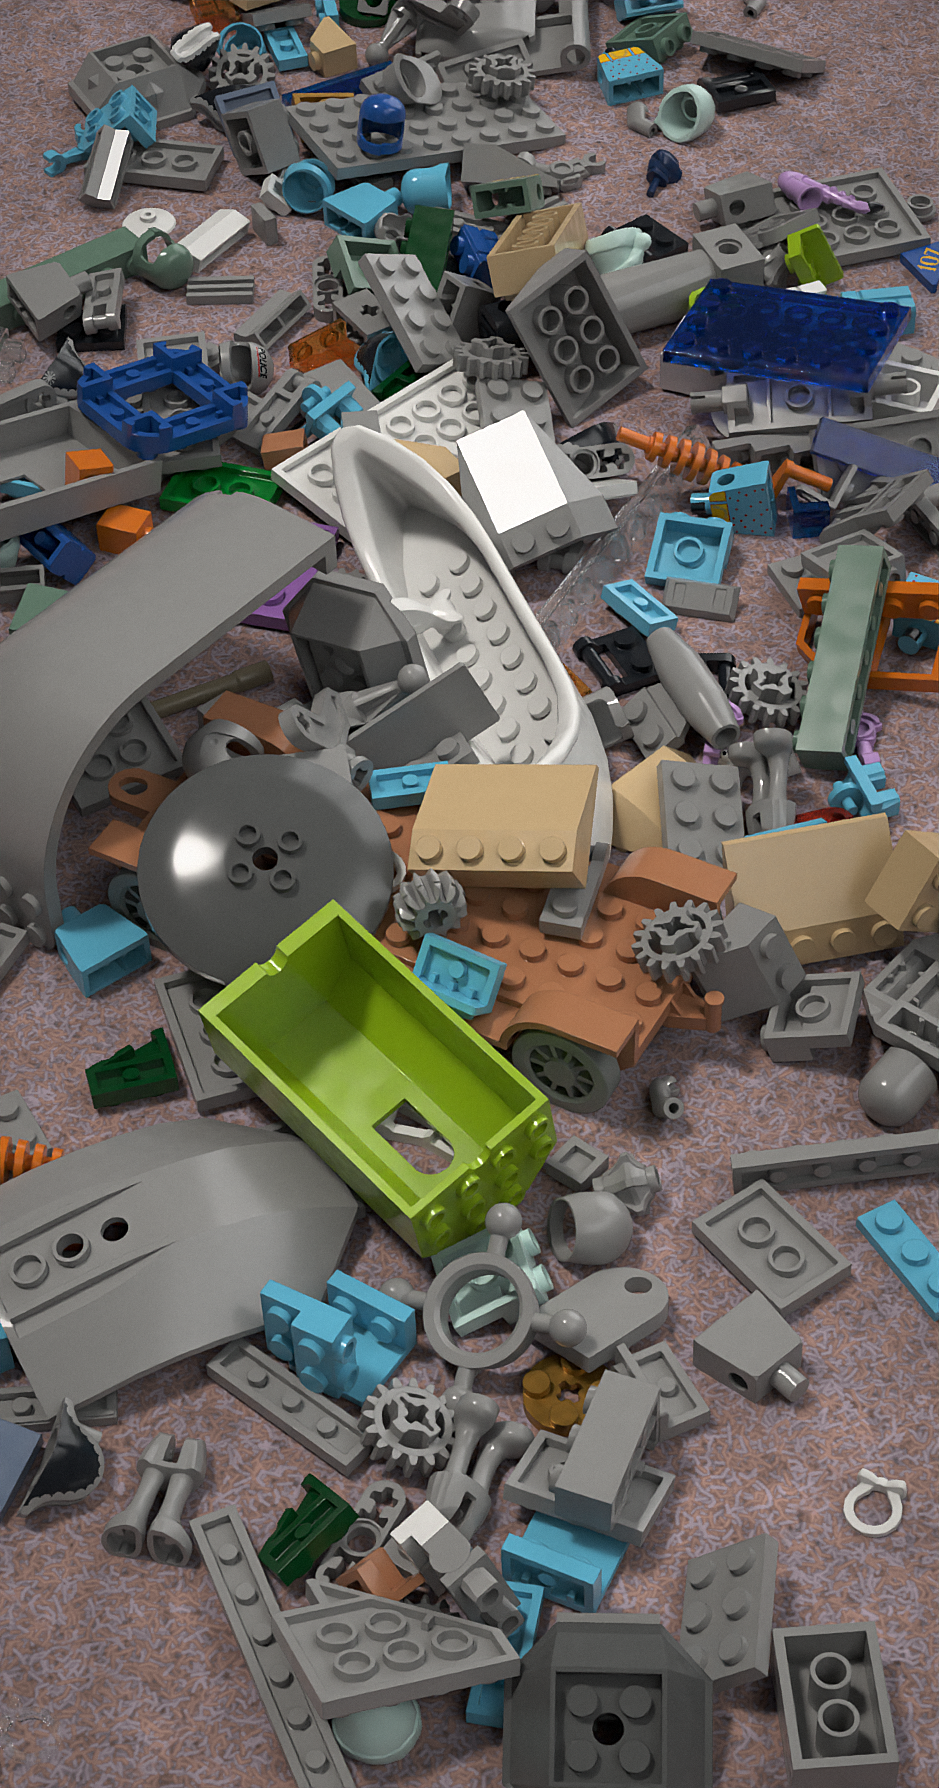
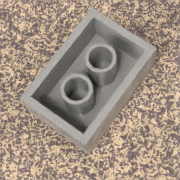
M875 1621L772 1628L770 1666L788 1788H896L899 1756Z

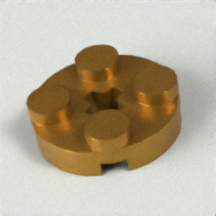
M559 1354L541 1360L523 1378V1409L527 1419L539 1431L542 1429L560 1436H569L572 1426L574 1424L581 1425L586 1414H583V1404L588 1389L591 1385L598 1387L605 1369H609L605 1365H601L588 1373ZM564 1389L578 1390L579 1401L575 1403L570 1399L560 1401L561 1391Z

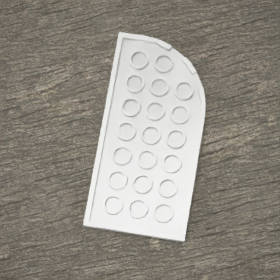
M452 359L367 411L377 410L381 434L393 440L399 439L443 446L458 458L457 440L481 430L475 392L477 377L467 376L466 372H458L457 367L452 366ZM511 376V379L513 380H520L519 378ZM339 427L271 469V480L329 526L339 527V534L351 542L342 518L333 481L331 446L335 436L341 429Z

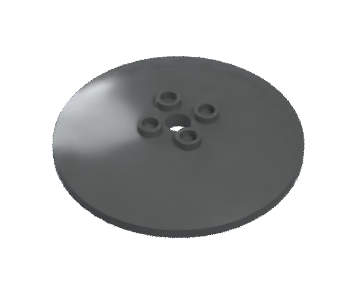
M274 754L249 755L225 760L201 770L181 783L167 796L151 818L141 842L137 864L140 900L145 916L159 941L183 965L195 973L225 986H228L254 963L261 965L270 960L276 951V945L332 899L374 936L383 922L389 907L394 879L391 843L379 814L369 800L348 780L326 767L305 759ZM264 854L271 855L277 860L276 866L270 870H260L255 867L253 862L258 856Z

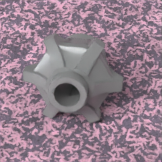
M777 242L773 247L771 246L759 252L765 258L763 289L780 291L787 289L789 270L784 255L788 254V247L781 242Z
M628 1152L620 1153L617 1162L611 1169L604 1172L602 1176L592 1179L594 1191H606L614 1194L625 1204L629 1212L637 1216L650 1214V1204L655 1197V1193L662 1191V1183L656 1166L651 1165L647 1167L645 1164L638 1162L632 1153L629 1154Z

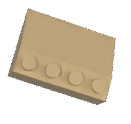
M435 764L412 829L407 870L412 875L416 873L419 876L426 875L430 868L437 874L447 870L462 887L586 889L599 767L597 765Z
M885 812L721 842L723 868L737 873V880L725 896L726 916L739 903L775 915L801 965L904 946V931L895 929L864 902L893 852L888 817Z

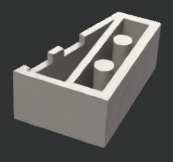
M605 1369L598 1387L590 1386L583 1404V1414H586L581 1425L574 1424L568 1436L566 1452L569 1454L565 1464L557 1463L551 1475L549 1492L555 1493L554 1514L602 1530L612 1531L630 1497L631 1489H629L633 1477H640L645 1468V1462L640 1461L645 1448L654 1451L658 1444L661 1386Z

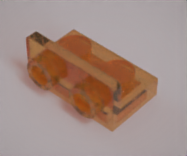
M339 318L289 344L290 368H294L303 374L342 359L352 370L356 368L354 357L360 346L347 337L346 322Z

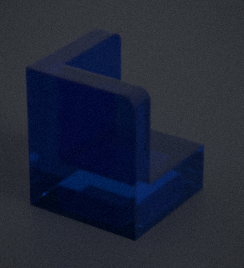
M795 486L787 487L786 515L792 539L819 537L823 529L830 523L828 501L799 503Z

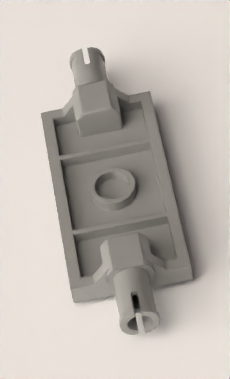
M869 356L726 371L727 383L726 386H722V390L690 392V398L692 399L690 400L692 415L724 411V414L728 416V433L730 438L772 433H808L809 430L873 420L872 400H875V396L908 394L906 370L894 373L873 374V371H870Z

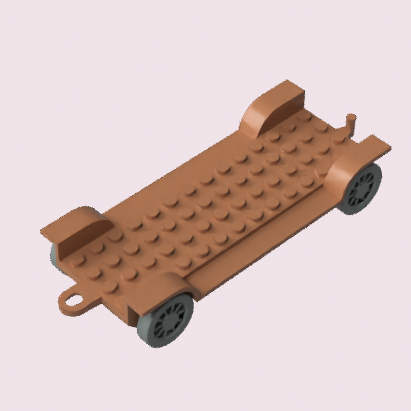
M226 690L203 716L204 725L214 719H223L244 727L261 742L264 754L282 755L304 752L292 745L284 735L278 720L279 714L283 710ZM233 741L226 746V748L243 756L251 755L248 749L238 742ZM140 768L125 769L116 773L108 783L110 801L115 807L143 820L137 827L113 819L88 847V851L93 856L114 863L120 869L111 879L108 886V897L112 909L143 929L149 936L151 946L169 952L159 941L145 916L139 894L137 864L141 842L151 818L167 796L181 783L186 781L188 777L184 772L177 781ZM129 783H142L148 786L143 793L138 795L128 794L121 789L122 786ZM367 784L366 787L363 788L360 792L371 803L369 788ZM421 805L376 810L386 828L392 851L398 854L405 863L406 875L404 882H411L413 880V875L407 868L412 829ZM645 847L632 852L620 867L611 863L607 864L581 940L539 932V919L551 888L463 887L466 894L465 900L468 915L460 918L461 928H450L447 930L446 939L507 964L492 1012L474 1016L472 1020L462 1019L489 1044L505 1050L512 1044V1060L515 1068L549 1099L550 1104L575 1113H592L600 1110L606 1105L618 1087L621 1076L620 1071L636 1065L661 1026L702 1030L709 1033L720 1031L722 1005L724 1004V995L721 992L709 991L705 995V1001H703L689 985L693 979L691 973L689 981H684L681 975H677L672 983H667L664 974L657 980H652L649 972L643 973L631 945L636 943L633 936L634 931L644 930L641 923L643 918L653 920L656 918L655 909L659 908L666 912L669 910L670 903L674 901L678 907H684L687 900H693L695 908L706 902L710 911L717 909L721 920H723L720 904L737 880V873L667 848ZM264 854L258 856L253 864L260 870H270L276 866L277 860L271 855ZM394 868V879H395V877H396V875H397V872H396V870H395V868ZM399 888L392 892L389 907L374 937L413 972L424 937L413 940L407 931H403L402 927H399L393 906V896L400 892Z

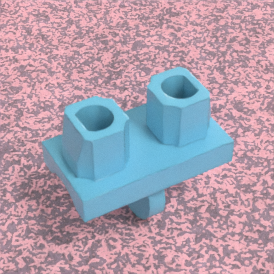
M349 380L333 393H331L329 387L324 386L320 388L315 384H310L303 389L302 398L304 402L300 407L306 413V424L301 428L305 429L307 438L314 434L321 439L341 427L333 419L335 416L341 419V412L363 411V408L352 397L356 387Z
M856 755L845 757L844 763L848 769V774L843 781H836L832 786L833 790L827 799L831 810L838 814L847 813L848 816H853L858 812L861 817L884 812L887 817L898 815L900 797L895 788L876 791L885 788L886 783L885 771L880 762L861 765Z

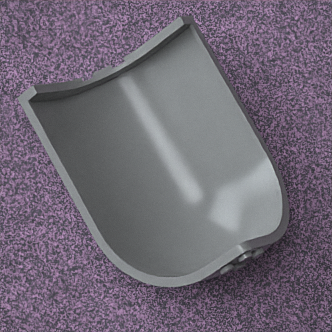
M221 490L207 492L194 498L0 642V922L27 930L29 941L36 947L44 945L48 949H52L56 946L54 932L57 927L64 924L56 878L58 841L74 790L98 747L119 720L141 699L309 568L313 567L326 575L337 567L335 535L260 497L238 491L232 495L223 494Z

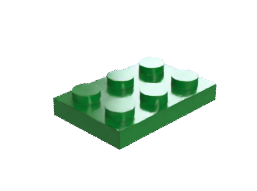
M222 462V467L175 472L159 497L160 509L177 512L194 498L207 492L221 490L223 494L232 495L236 491L244 492L276 504L284 489L271 480V471Z

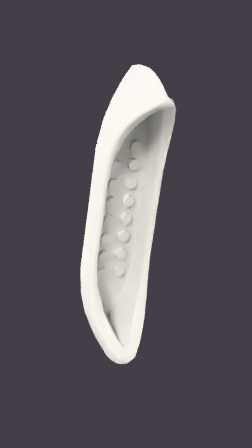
M356 425L341 428L331 446L333 481L345 527L368 580L383 583L393 598H410L427 605L433 602L434 595L438 591L449 588L451 591L449 601L455 606L457 612L463 616V621L456 624L446 635H440L434 628L416 635L430 681L459 662H463L500 717L498 722L468 741L480 761L477 764L597 765L599 772L591 845H595L596 842L610 844L611 851L613 793L608 759L595 721L480 521L454 487L423 458L392 438L364 426Z

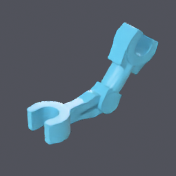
M81 124L74 126L77 147L63 154L55 150H48L43 154L45 160L49 163L53 162L50 167L44 168V173L53 177L64 172L67 164L89 159L91 153L87 155L83 151L85 130L81 129Z

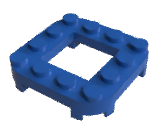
M166 341L153 343V356L106 371L93 362L83 367V376L77 381L78 408L121 445L135 451L137 457L142 460H153L158 457V454L182 450L190 445L215 439L222 434L244 429L248 425L247 385L243 381L230 384L202 362V349L193 344L190 345L188 350L166 348ZM173 383L201 407L163 419L153 410L141 414L125 400L141 393L156 391L160 387Z

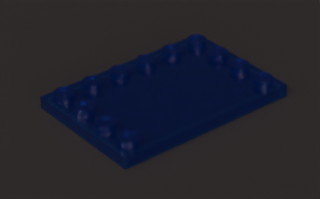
M726 278L710 279L663 348V362L868 393L910 322L911 307L898 305L895 302L881 303L732 282Z

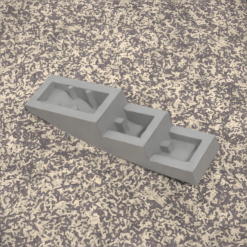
M809 433L759 434L712 441L711 448L718 451V459L722 454L731 459L730 467L735 461L742 465L769 461L772 474L778 470L786 459L794 461L796 465L814 471Z

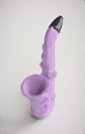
M785 171L778 177V187L786 194L788 199L793 200L800 210L818 208L822 201L826 204L833 203L859 214H874L883 210V205L880 203L857 201L855 196H847L845 191L839 192L836 186L829 187V185H823L799 172Z

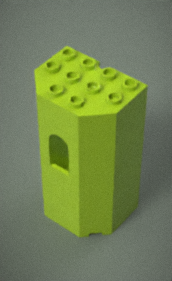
M334 899L276 945V951L270 960L261 965L254 963L198 1009L214 1053L422 1258L437 1255L440 1251L486 1229L485 1217L492 1206L498 1203H509L515 1207L518 1206L557 1142L549 1099ZM406 1102L451 1145L454 1150L453 1160L449 1167L440 1173L431 1175L421 1173L398 1153L375 1128Z

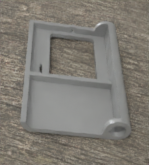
M559 0V13L536 17V40L530 43L528 36L523 38L533 62L532 69L536 70L535 76L583 69L589 64L591 48L588 0Z

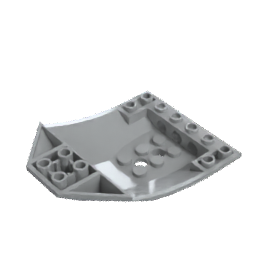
M209 1118L159 1123L118 1135L59 1157L0 1185V1323L49 1423L52 1424L56 1420L59 1408L65 1397L72 1400L74 1410L77 1411L129 1383L177 1361L226 1342L265 1330L260 1292L269 1279L324 1303L328 1294L326 1282L338 1269L360 1209L344 1180L298 1136ZM122 1222L128 1225L126 1235L120 1240L107 1241L103 1238V1233L110 1224ZM74 1243L83 1244V1249L78 1255L71 1258L61 1257L63 1250L67 1246Z

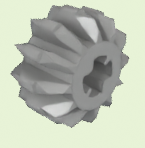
M430 868L424 876L413 873V880L411 882H400V892L393 896L397 923L399 927H402L403 931H407L413 940L424 937L426 933L441 934L447 938V930L450 928H461L460 918L468 915L465 900L466 894L463 887L457 880L453 879L447 870L437 874Z

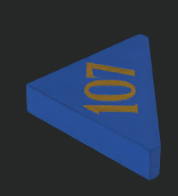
M939 241L900 253V263L931 294L935 293L939 284Z

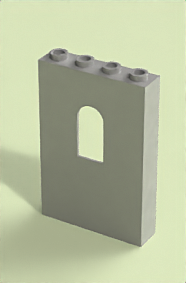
M77 399L0 421V485L26 478L40 488L42 492L0 504V541L159 493L161 489L163 460L159 457L153 460L138 458L135 451L121 445L78 408ZM101 449L114 465L113 473L100 474L65 485L66 452Z

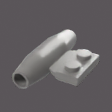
M662 627L652 632L647 639L646 645L661 683L648 688L643 687L622 708L633 730V740L644 757L648 758L662 746L677 750L685 743L684 738L690 726L716 749H726L731 744L736 743L740 737V728L727 695L700 655L669 627Z

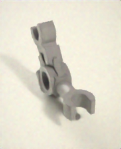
M523 151L517 156L519 159L557 180L563 192L579 189L582 186L583 179L588 178L590 175L603 173L606 166L604 160L596 163L595 153L585 154L581 160L575 158L569 161H556L550 165L538 163L529 152Z

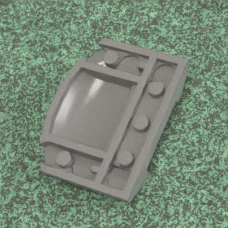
M469 0L479 10L480 16L474 25L461 36L424 19L416 31V58L422 57L423 52L429 54L438 50L441 54L439 62H443L521 37L523 39L526 36L529 37V42L531 43L536 40L537 0Z

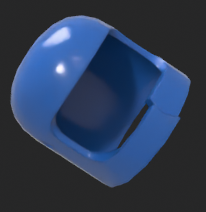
M378 93L364 99L360 107L356 139L358 146L363 151L381 156L394 154L402 149L406 110L398 98L389 94ZM370 132L385 133L398 138V141L396 143H382L381 145L373 144L366 141L363 134Z

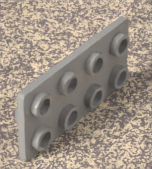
M459 662L350 734L346 745L355 750L356 756H364L373 763V770L448 761V764H477L480 761L468 741L498 722L500 717L465 664Z

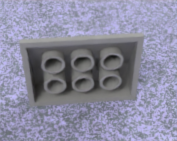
M564 248L535 272L505 310L566 424L572 429L648 369L587 250Z

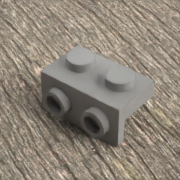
M665 1340L631 1354L625 1343L615 1346V1365L611 1366V1371L661 1386L659 1443L710 1422V1409Z

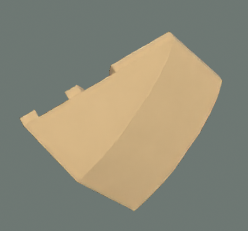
M662 746L611 784L613 793V834L611 845L615 846L616 850L626 853L645 847L663 848L657 766L661 760L697 763L690 754ZM743 819L744 836H747V825Z

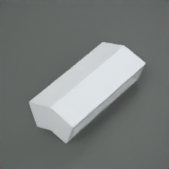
M220 209L179 241L178 244L184 245L192 254L194 261L193 271L199 273L248 233L250 220L234 209Z

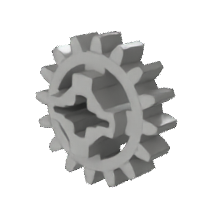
M247 43L242 45V49H237L235 44H231L230 52L220 49V58H212V67H209L210 89L234 84L259 85L273 80L276 82L274 63L269 62L268 53L259 55L258 46L254 47L251 51L248 50ZM226 69L227 72L225 73V78L222 79V74ZM262 73V79L258 82L259 74Z
M485 54L483 59L476 57L474 62H470L468 84H472L473 90L481 89L482 95L486 94L494 99L497 97H503L505 100H509V98L520 99L521 94L528 96L530 91H534L536 70L531 69L532 65L530 63L522 64L523 59H518L512 55Z
M500 337L474 338L471 340V343L460 342V345H455L452 366L457 367L458 372H466L467 376L479 377V379L488 377L496 381L498 378L511 380V376L521 378L522 374H527L529 354L525 352L524 348H515V344H508Z
M753 657L751 665L742 660L738 668H732L725 693L729 694L728 700L738 705L742 715L746 713L749 716L748 722L751 724L756 720H760L764 728H768L770 723H775L778 728H783L785 722L794 726L798 718H801L800 701L803 695H807L808 691L806 690L809 684L807 681H798L799 671L790 672L787 670L788 664L785 662L780 666H776L772 658H768L766 663H761L757 657Z
M687 900L684 907H678L675 901L671 902L669 910L666 912L659 908L655 909L656 918L653 920L643 918L641 923L644 930L634 931L633 933L636 943L631 946L643 973L649 972L652 980H657L664 974L667 983H672L677 975H681L684 981H689L690 973L695 970L702 975L705 974L704 965L707 962L717 964L719 959L716 952H723L727 949L724 939L728 938V933L718 910L710 911L706 902H703L697 908H695L693 900Z
M396 1377L392 1378L388 1388L378 1384L372 1396H367L361 1408L362 1414L357 1423V1428L364 1430L360 1443L361 1445L374 1446L370 1456L373 1461L381 1457L388 1460L386 1471L391 1472L397 1465L403 1468V1474L407 1478H410L414 1469H418L425 1478L429 1477L433 1467L440 1471L445 1469L455 1440L454 1410L446 1408L445 1395L439 1398L433 1395L435 1385L432 1383L428 1384L423 1390L418 1388L416 1378L411 1377L408 1385L402 1386Z

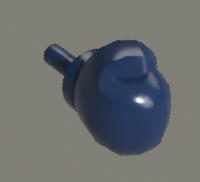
M657 150L648 162L646 179L650 184L646 193L648 197H654L658 186L665 188L667 184L677 183L682 177L679 161L669 151Z

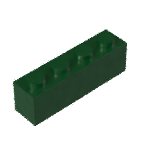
M415 205L413 218H406L404 238H408V241L402 240L400 254L416 255L431 285L437 292L447 267L453 236L455 210Z

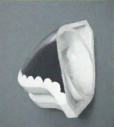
M210 22L185 28L172 36L170 54L177 62L204 72L216 54L221 35L218 32L211 31L213 26Z

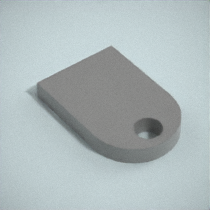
M616 1267L595 1272L539 1306V1313L554 1315L563 1309L578 1311L584 1317L587 1324V1333L583 1341L574 1347H562L553 1341L550 1334L536 1332L534 1339L590 1373L615 1357V1346L625 1343L627 1348H629L664 1324L669 1313L667 1287L655 1275L636 1268ZM632 1292H645V1293H642V1294H634V1293H632Z

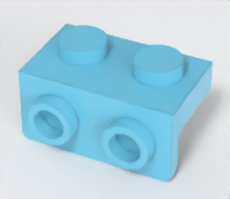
M426 933L412 973L461 1018L472 1020L474 1016L492 1012L507 964L437 934Z

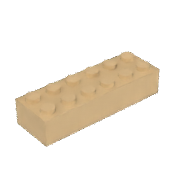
M581 202L519 213L515 216L486 257L495 298L505 296L506 301L514 300L535 272L564 248L584 250L586 241L589 238Z

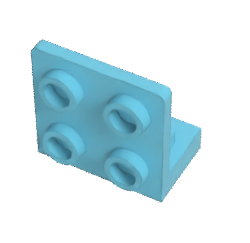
M133 85L124 91L118 90L109 99L108 104L101 109L95 108L85 119L83 151L87 155L92 151L97 131L104 124L116 130H121L125 127V130L130 132L133 141H139L146 149L156 142L157 110Z
M336 1270L326 1282L328 1301L330 1306L352 1315L353 1332L357 1340L355 1348L356 1362L359 1366V1375L355 1385L349 1392L344 1391L341 1397L362 1407L367 1396H372L378 1384L384 1385L417 1344L415 1309ZM288 1361L289 1368L296 1372L295 1361Z
M536 1511L522 1538L511 1533L508 1534L501 1548L502 1577L506 1581L544 1586V1598L582 1613H596L630 1543L618 1541L613 1537Z

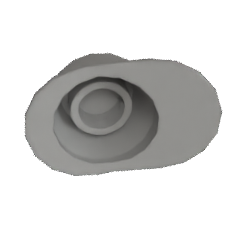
M400 53L393 57V62L383 71V80L377 85L378 90L398 98L403 105L413 103L435 105L441 100L442 96L441 83L433 68L422 59Z

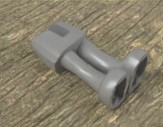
M775 727L760 729L753 733V742H737L728 747V758L732 764L749 769L753 779L752 803L745 812L748 835L795 824L796 803L787 800L789 759L793 751V739L791 732L786 729Z
M466 1393L460 1397L454 1409L456 1433L451 1455L444 1471H437L430 1476L425 1499L456 1527L468 1541L481 1527L491 1508L492 1500L488 1493L497 1468L505 1459L522 1458L535 1438L533 1432L521 1423L514 1421L495 1423L500 1412L498 1404L490 1397L479 1393ZM480 1439L475 1465L470 1476H467L466 1472L472 1453Z
M159 1432L151 1440L137 1461L136 1470L141 1477V1481L133 1499L124 1511L112 1517L104 1527L101 1543L108 1553L113 1556L134 1559L140 1554L146 1538L148 1516L159 1490L165 1491L166 1495L157 1516L151 1523L147 1535L148 1551L151 1557L159 1564L184 1567L188 1563L193 1547L188 1534L182 1527L181 1516L190 1493L198 1489L204 1482L207 1467L205 1441L187 1437L177 1463H173L172 1460L176 1446L175 1435Z

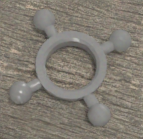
M498 1203L492 1206L486 1214L485 1226L491 1235L487 1252L464 1255L449 1263L435 1277L428 1292L414 1290L412 1285L402 1278H391L385 1281L379 1289L380 1292L413 1309L423 1311L424 1329L430 1344L442 1358L458 1366L454 1385L447 1388L442 1394L445 1395L447 1402L445 1406L448 1410L455 1409L462 1395L474 1393L472 1391L474 1379L481 1370L504 1367L517 1360L529 1348L536 1332L550 1334L553 1341L562 1347L578 1345L583 1341L587 1333L586 1321L576 1310L563 1309L554 1315L539 1313L538 1300L530 1279L518 1265L505 1257L509 1239L515 1237L522 1227L520 1211L509 1203ZM486 1275H497L507 1278L517 1291L520 1304L519 1318L512 1334L500 1346L490 1351L471 1353L461 1350L454 1342L448 1325L449 1309L454 1297L465 1284L475 1278Z

